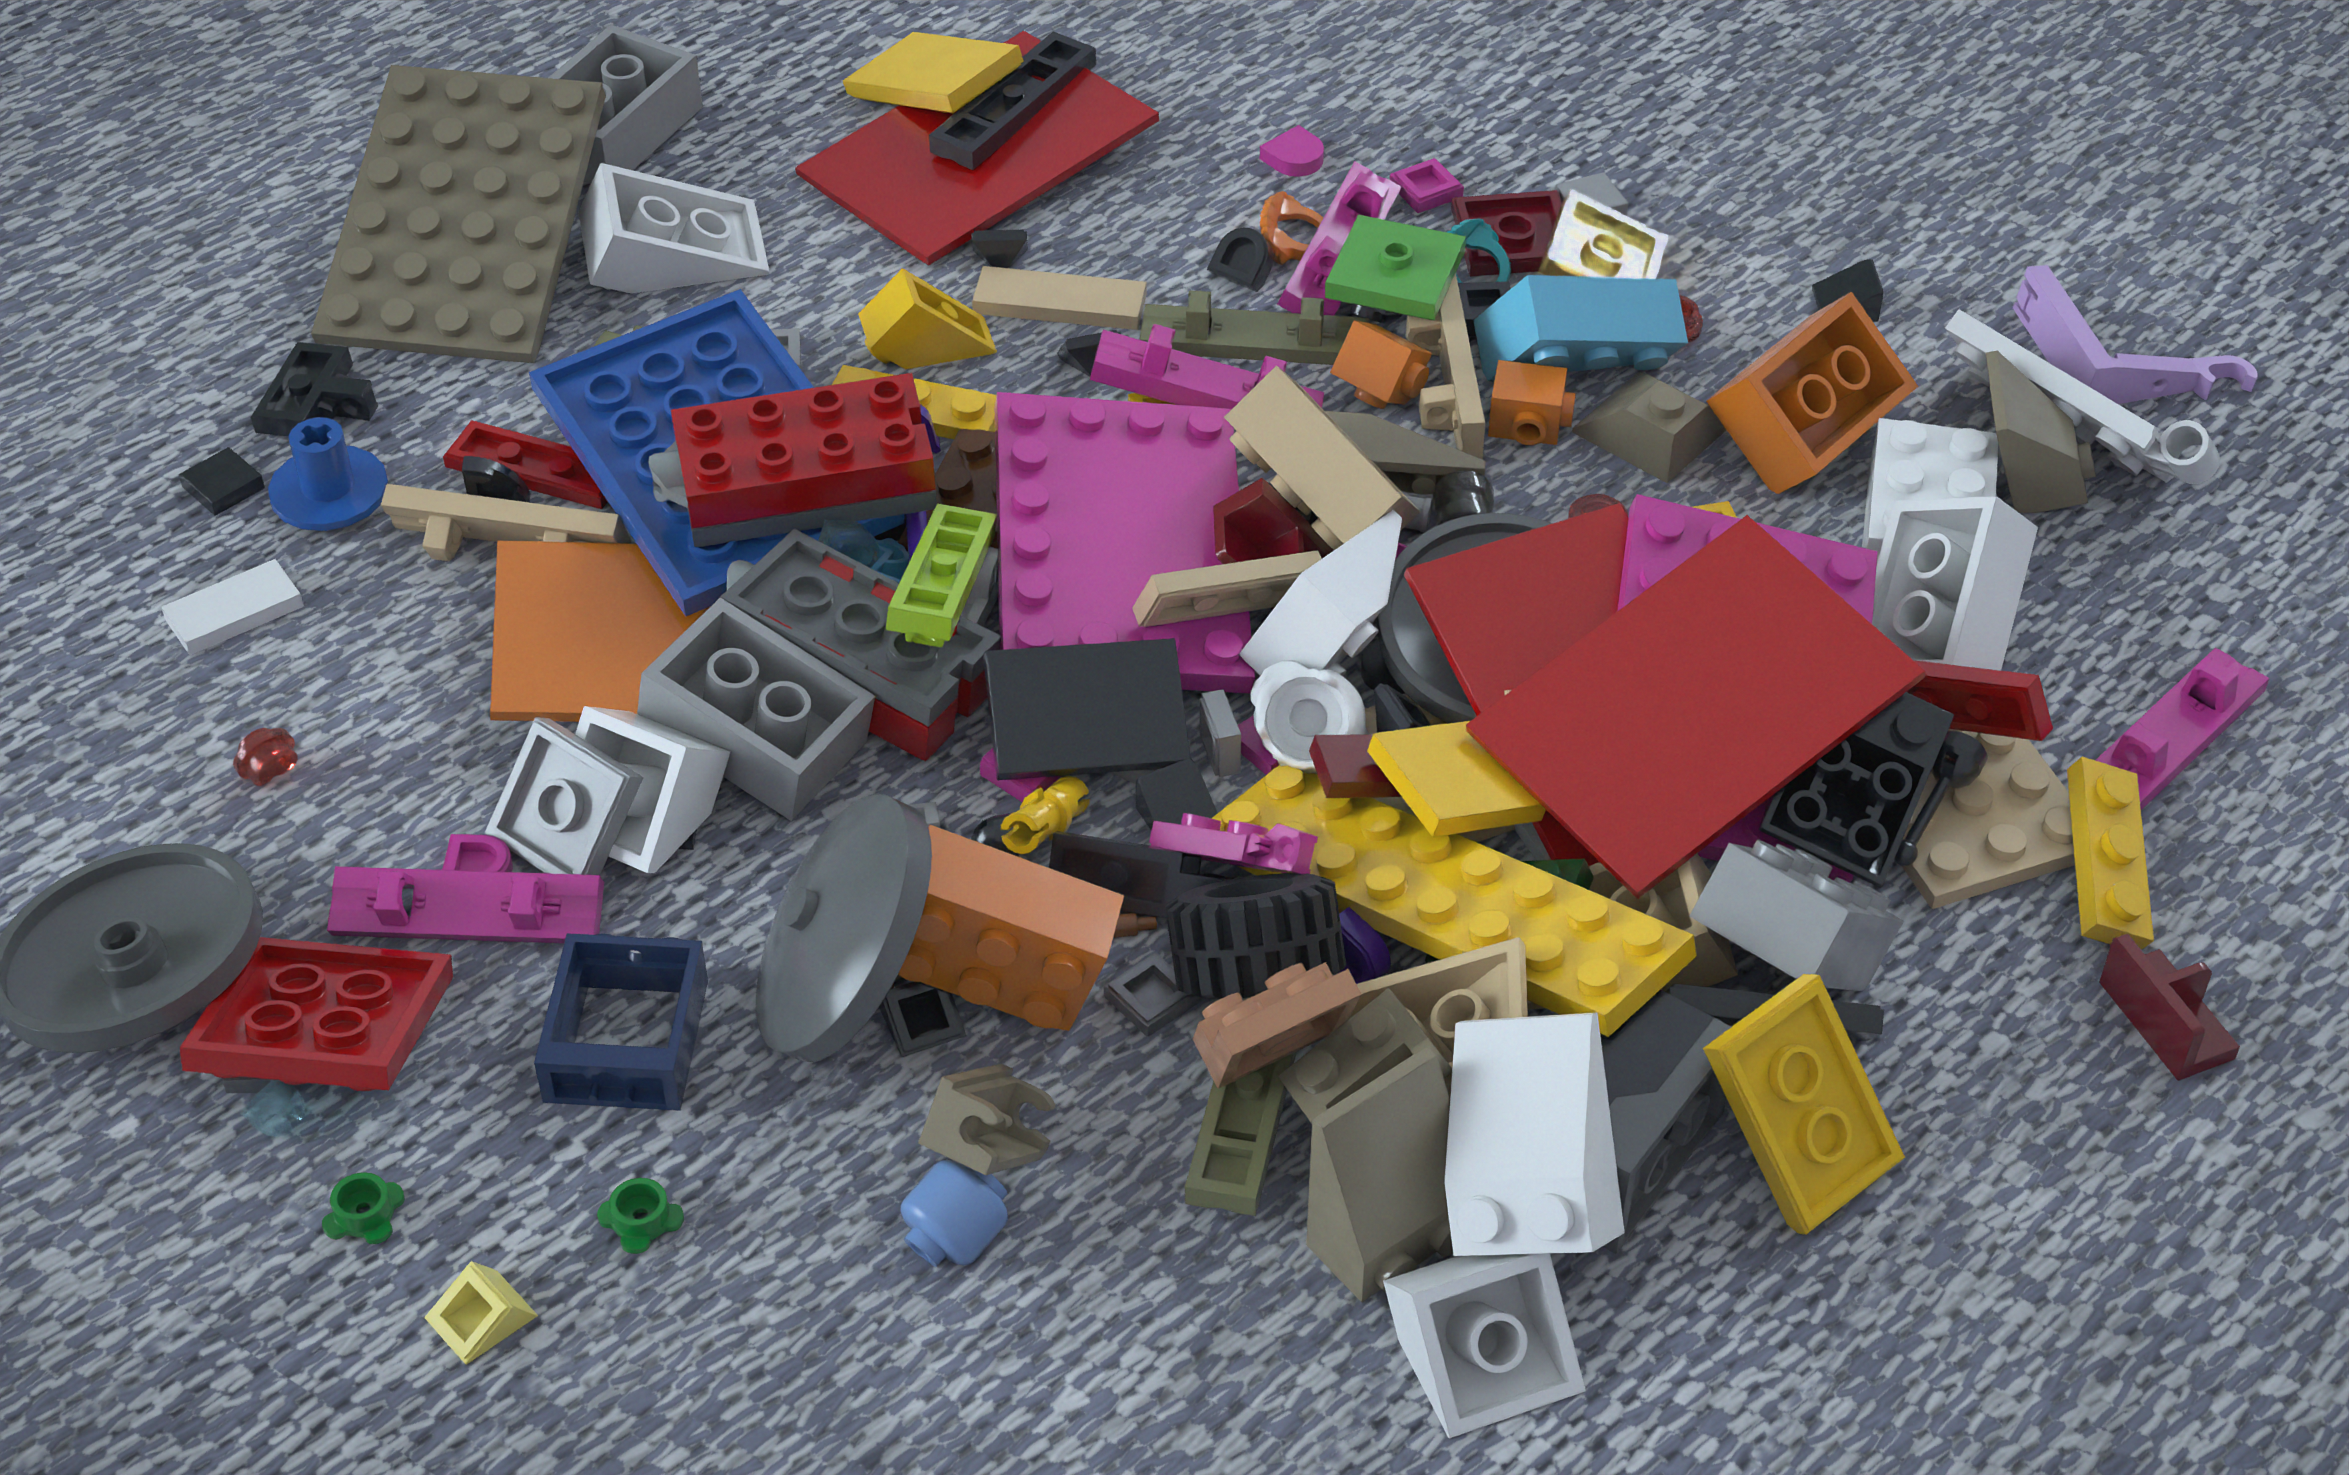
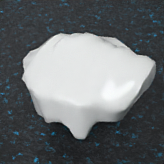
M1281 661L1265 669L1251 690V702L1256 707L1253 714L1254 725L1262 739L1263 746L1273 755V758L1278 761L1280 766H1290L1300 769L1303 773L1317 774L1309 753L1314 735L1369 734L1366 728V715L1362 697L1355 686L1333 670L1308 669L1295 661Z

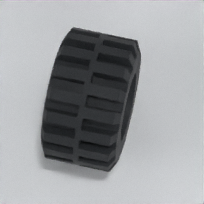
M1295 873L1243 877L1188 890L1165 905L1176 987L1179 991L1201 998L1221 999L1234 993H1240L1242 998H1250L1268 990L1265 981L1292 965L1302 963L1305 970L1308 971L1326 962L1332 975L1337 974L1346 966L1335 882L1314 874Z

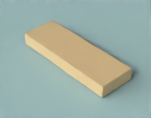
M982 266L972 300V307L975 312L981 315L1138 330L1147 295V282Z
M1317 550L1151 575L1132 609L1139 627H1149L1276 607L1299 575L1322 558Z

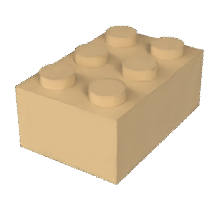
M1277 365L1224 416L1236 430L1229 440L1251 463L1257 464L1264 472L1267 473L1272 468L1277 473L1270 483L1294 508L1298 507L1306 516L1313 511L1319 517L1311 526L1334 550L1392 510L1402 517L1400 531L1421 512L1317 402Z

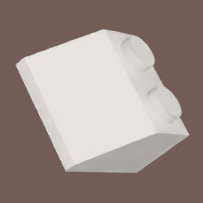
M584 706L575 735L644 777L609 857L646 873H655L712 813L730 751L630 711Z
M1550 1253L1456 1256L1383 1280L1398 1340L1448 1438H1453L1586 1391Z

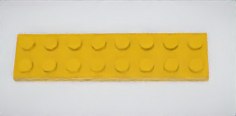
M1278 765L1212 818L1221 821L1220 831L1227 832L1229 820L1268 828V832L1279 823L1317 836L1318 839L1314 845L1309 868L1311 870L1310 874L1335 882L1339 913L1350 907L1374 930L1440 960L1520 937L1525 944L1527 1000L1559 1015L1598 1013L1600 1033L1607 1037L1614 1033L1697 956L1694 935L1461 835L1450 834L1432 837L1418 817L1374 798H1326L1319 777L1315 773H1303L1297 768ZM1237 866L1257 876L1267 874H1281L1277 872Z

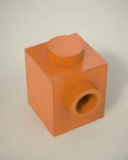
M1354 320L1330 373L1356 386L1357 388L1354 392L1356 398L1374 407L1385 409L1387 403L1405 405L1411 398H1415L1420 394L1421 389L1424 388L1428 380L1429 368L1426 366L1432 353L1377 324Z
M1498 360L1491 397L1488 437L1516 440L1524 445H1536L1539 443L1557 445L1560 426L1571 428L1573 422L1576 393L1565 392L1568 368Z

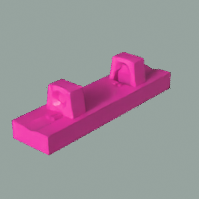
M1354 161L1277 305L1292 313L1301 314L1302 297L1324 299V315L1335 316L1342 301L1325 298V282L1357 216L1363 215L1385 220L1402 186L1387 178L1377 176L1369 168Z
M1153 324L1148 342L1103 329L1090 380L1176 405L1233 409L1276 365L1285 372L1287 362L1265 356L1259 374L1172 349L1175 329ZM1301 386L1322 408L1324 392Z
M2215 647L2095 761L2137 774L2140 807L2142 810L2265 692L2269 678L2253 668L2241 665L2233 657Z
M335 866L327 931L332 936L564 943L567 933L599 934L604 881L600 875ZM402 889H414L410 917L403 906Z

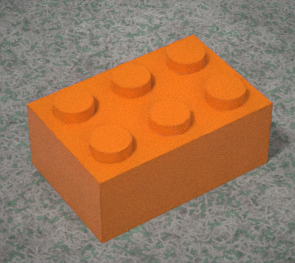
M1850 292L1806 318L1706 402L1768 489L1776 494H1780L1818 474L1876 424L1879 418L1884 417L1913 392L1918 385L1854 294Z
M929 824L932 860L926 902L914 940L898 975L909 981L922 982L956 994L970 1003L986 1005L1017 1016L1040 1028L1070 1031L1108 959L1124 895Z

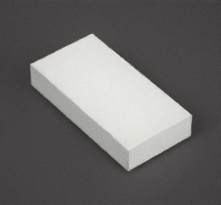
M273 559L162 606V611L168 625L188 654L192 655L300 609L304 605L300 592L276 559Z

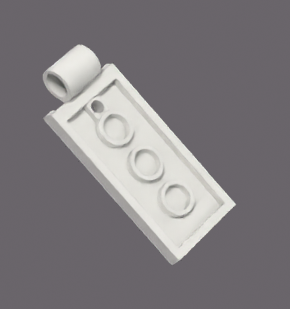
M1958 309L1945 327L1958 345L1954 353L1971 366L1968 372L1975 379L1990 387L1986 352L1998 350L2073 420L2078 442H2090L2091 445L2094 440L2098 441L2111 451L2107 457L2114 464L2132 475L2137 476L2144 469L2166 483L2173 477H2177L2189 484H2200L2209 480L2216 473L2220 461L2219 453L2207 431L2199 423L2191 420L2178 421L2171 424L2160 435L2154 425ZM2202 445L2200 451L2194 457L2187 460L2178 459L2181 452L2187 447Z

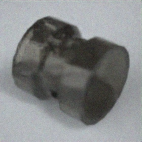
M1456 471L1440 479L1435 487L1434 494L1435 510L1437 512L1435 527L1464 516L1493 513L1494 489L1490 480L1474 471Z

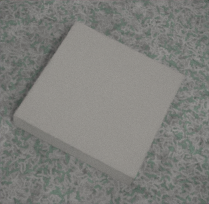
M535 717L485 834L499 838L505 842L509 850L544 873L600 875L644 777L550 718Z

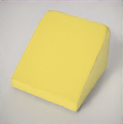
M471 1261L424 1318L467 1365L538 1315L497 1270Z

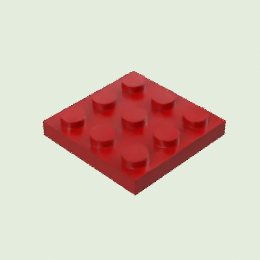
M260 937L251 959L242 972L217 998L208 1004L179 1047L182 1071L208 1073L219 1078H235L240 1076L280 1080L290 1085L314 1083L346 1086L356 1091H372L375 1089L389 1091L453 979L451 954Z

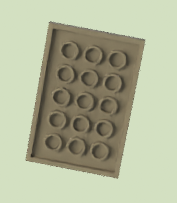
M391 65L311 335L314 342L319 344L535 363L544 336L606 98L602 83Z

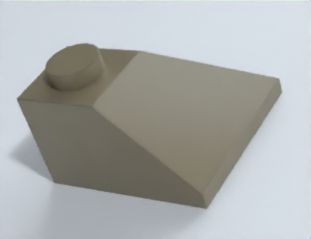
M1998 350L1986 352L1995 430L2014 510L2020 513H2039L2088 503L2085 479L2096 477L2090 442L2078 444L2073 420Z
M1641 371L1636 373L1572 428L1574 434L1666 483L1726 431L1710 406Z

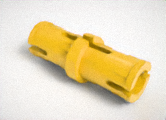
M1065 776L1054 782L1044 792L1043 788L1033 791L1024 798L1020 805V810L1011 813L1003 820L1000 830H1009L1013 827L1011 831L1001 836L1003 843L1014 853L1026 854L1036 849L1047 837H1049V841L1052 840L1054 832H1066L1072 823V818L1086 811L1090 804V799H1082L1078 802L1080 798L1089 793L1087 786L1077 777Z

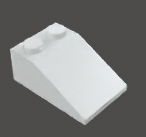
M600 163L578 211L591 285L600 286L607 290L613 289L633 294L768 275L769 266L754 200Z
M1392 510L1302 572L1242 649L1240 656L1260 676L1265 669L1281 661H1295L1308 669L1333 670L1344 676L1346 670L1340 665V662L1347 654L1351 658L1358 655L1378 633V629L1372 623L1388 604L1402 517Z
M1598 1013L1469 1020L1456 1023L1444 1182L1454 1256L1594 1252L1625 1233Z

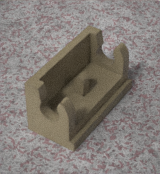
M1002 1063L942 1076L918 1143L984 1175L1040 1160L1050 1144V1140L1038 1130L1026 1128L1021 1123L1019 1118L1021 1106L1027 1102L1033 1104L1037 1110L1051 1111L1055 1109V1103L1051 1096L1042 1089L1011 1076L1013 1068Z

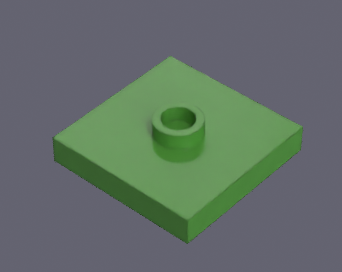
M1358 215L1325 282V298L1435 320L1465 253L1466 236Z

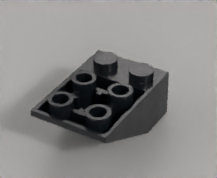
M1905 692L1773 794L1768 800L1758 830L1881 888L1884 885L1954 714Z

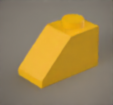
M903 268L858 313L866 336L865 345L875 358L886 364L893 362L904 369H912L991 355L997 352L984 316Z

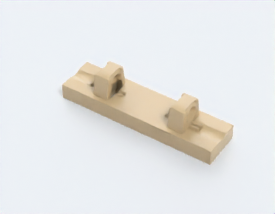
M1455 273L1435 320L1407 315L1406 340L1431 352L1432 355L1439 356L1444 385L1421 389L1419 414L1422 429L1453 431L1456 449L1483 460L1485 419Z
M393 484L386 485L381 502L383 510L386 514L390 515L395 528L425 532L422 546L431 559L450 561L455 556L463 537L495 542L502 540L631 544L632 541L619 514Z

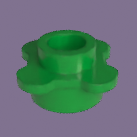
M355 1173L343 1178L335 1185L331 1192L330 1205L332 1212L322 1220L324 1233L329 1238L335 1240L345 1236L364 1238L369 1244H379L386 1241L393 1233L390 1221L394 1210L405 1201L403 1189L397 1183H385L381 1177L372 1173ZM362 1207L370 1208L367 1212L357 1213Z
M634 1178L621 1183L612 1192L609 1201L604 1202L597 1212L599 1224L603 1228L613 1229L621 1238L622 1249L631 1254L647 1251L653 1239L665 1231L673 1232L678 1230L684 1222L682 1207L678 1204H669L664 1188L657 1181L648 1178ZM640 1212H644L647 1214L645 1218H634V1216Z

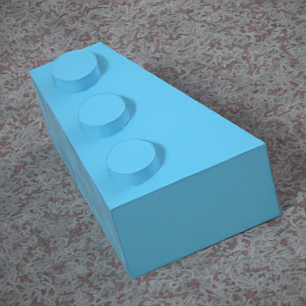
M1527 275L1474 319L1482 372L1488 381L1495 380L1498 360L1568 368L1567 372L1634 365V368L1637 370H1652L1667 364L1668 357L1688 343L1676 279Z

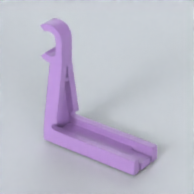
M2049 266L2027 267L2024 275L2027 280H2022L2016 297L2018 302H2015L2013 306L2017 316L2048 363L2113 402L2122 404L2194 391L2199 397L2207 400L2215 379L2224 377L2234 378L2241 384V389L2249 392L2252 391L2258 373L2251 363L2237 356L2177 358L2116 353L2114 358L2110 357Z

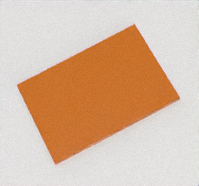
M497 540L490 720L534 721L535 717L560 722H579L584 706L624 710L637 714L641 673L710 607L685 616L637 544Z

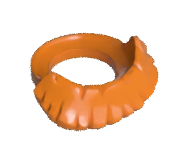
M1281 191L1265 200L1260 214L1261 234L1272 246L1274 261L1283 265L1288 260L1300 261L1309 244H1303L1290 238L1284 231L1278 228L1277 222L1300 219L1318 228L1324 217L1312 209L1303 207L1294 196Z

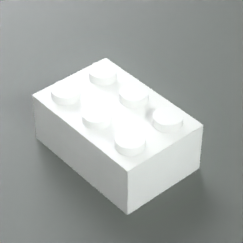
M1879 418L1869 465L1862 548L1878 551V562L1894 501L1996 496L1998 439L1996 433L1978 431L1971 428L1961 429L1923 424L1910 420L1900 421Z

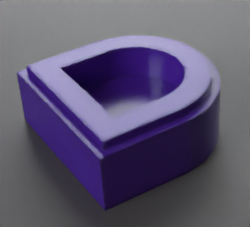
M1350 907L1346 908L1339 914L1346 966L1340 972L1349 969L1356 984L1385 976L1391 967V958L1386 944L1380 935Z

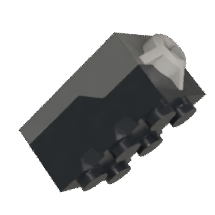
M1661 989L1609 1037L1600 1033L1625 1232L1602 1247L1615 1254L1619 1252L1721 1117L1726 1102V1096L1703 1048L1731 1028V1026Z

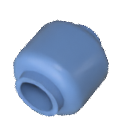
M951 1160L938 1161L901 1204L902 1217L911 1229L905 1236L904 1241L916 1254L934 1267H937L944 1258L957 1265H970L981 1255L1008 1221L1007 1209L1002 1201L1008 1195L1007 1190L992 1174L984 1175Z

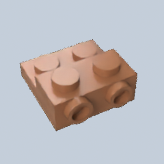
M1326 962L1308 971L1305 970L1302 963L1295 964L1267 979L1265 985L1268 990L1244 1001L1240 993H1234L1206 1007L1202 1011L1205 1019L1198 1022L1193 1041L1217 1088L1219 1089L1326 1038L1348 1021L1362 995L1349 969L1333 976Z

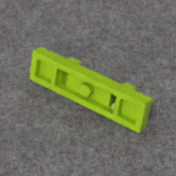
M937 503L888 606L886 630L905 633L906 641L911 643L943 647L945 641H950L994 539L997 514Z

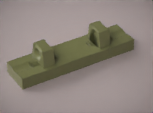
M1190 290L1188 293V306L1145 304L1140 340L1148 342L1153 324L1175 329L1172 349L1195 356L1263 361L1265 356H1269L1286 362L1334 365L1353 321L1369 323V318L1324 315V299L1302 297L1301 314L1211 308V292Z
M1297 1052L1219 1089L1213 1081L1185 1184V1204L1205 1208H1222L1234 1213L1256 1216L1287 1094V1088L1278 1076L1294 1064Z

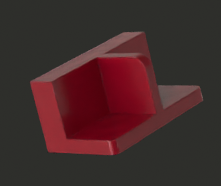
M1263 477L1213 506L1215 554L1222 564L1317 550L1321 558H1324L1334 551L1312 528L1311 524Z
M2127 933L2113 938L2099 983L2178 1081L2236 1059L2240 1046L2203 1002L2212 975V971L2204 962L2177 970L2160 949L2144 954Z

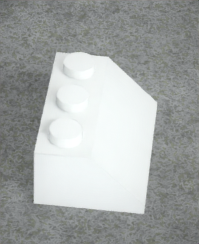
M1997 496L1894 501L1876 566L1872 625L1912 660L2001 670L2038 527Z

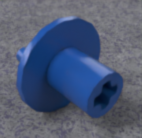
M317 417L298 423L291 430L288 438L293 457L289 458L274 472L268 486L272 510L283 522L303 530L328 531L348 527L370 516L381 505L385 488L388 484L384 464L371 452L355 446H346L342 426L337 421Z

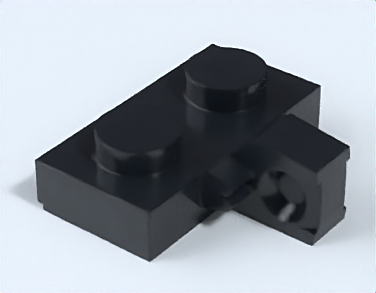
M297 342L250 417L255 433L289 436L291 430L298 423L317 417L334 419L336 416L370 421L378 408V402H376L371 387L372 383L370 380L354 379L347 376L353 366L348 347Z

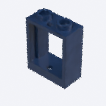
M605 933L596 935L566 934L534 1061L543 1103L681 1111L708 985L702 941L682 940L675 937L662 939L625 937ZM631 950L638 951L640 953H633L631 952ZM588 988L679 993L668 1048L575 1043Z

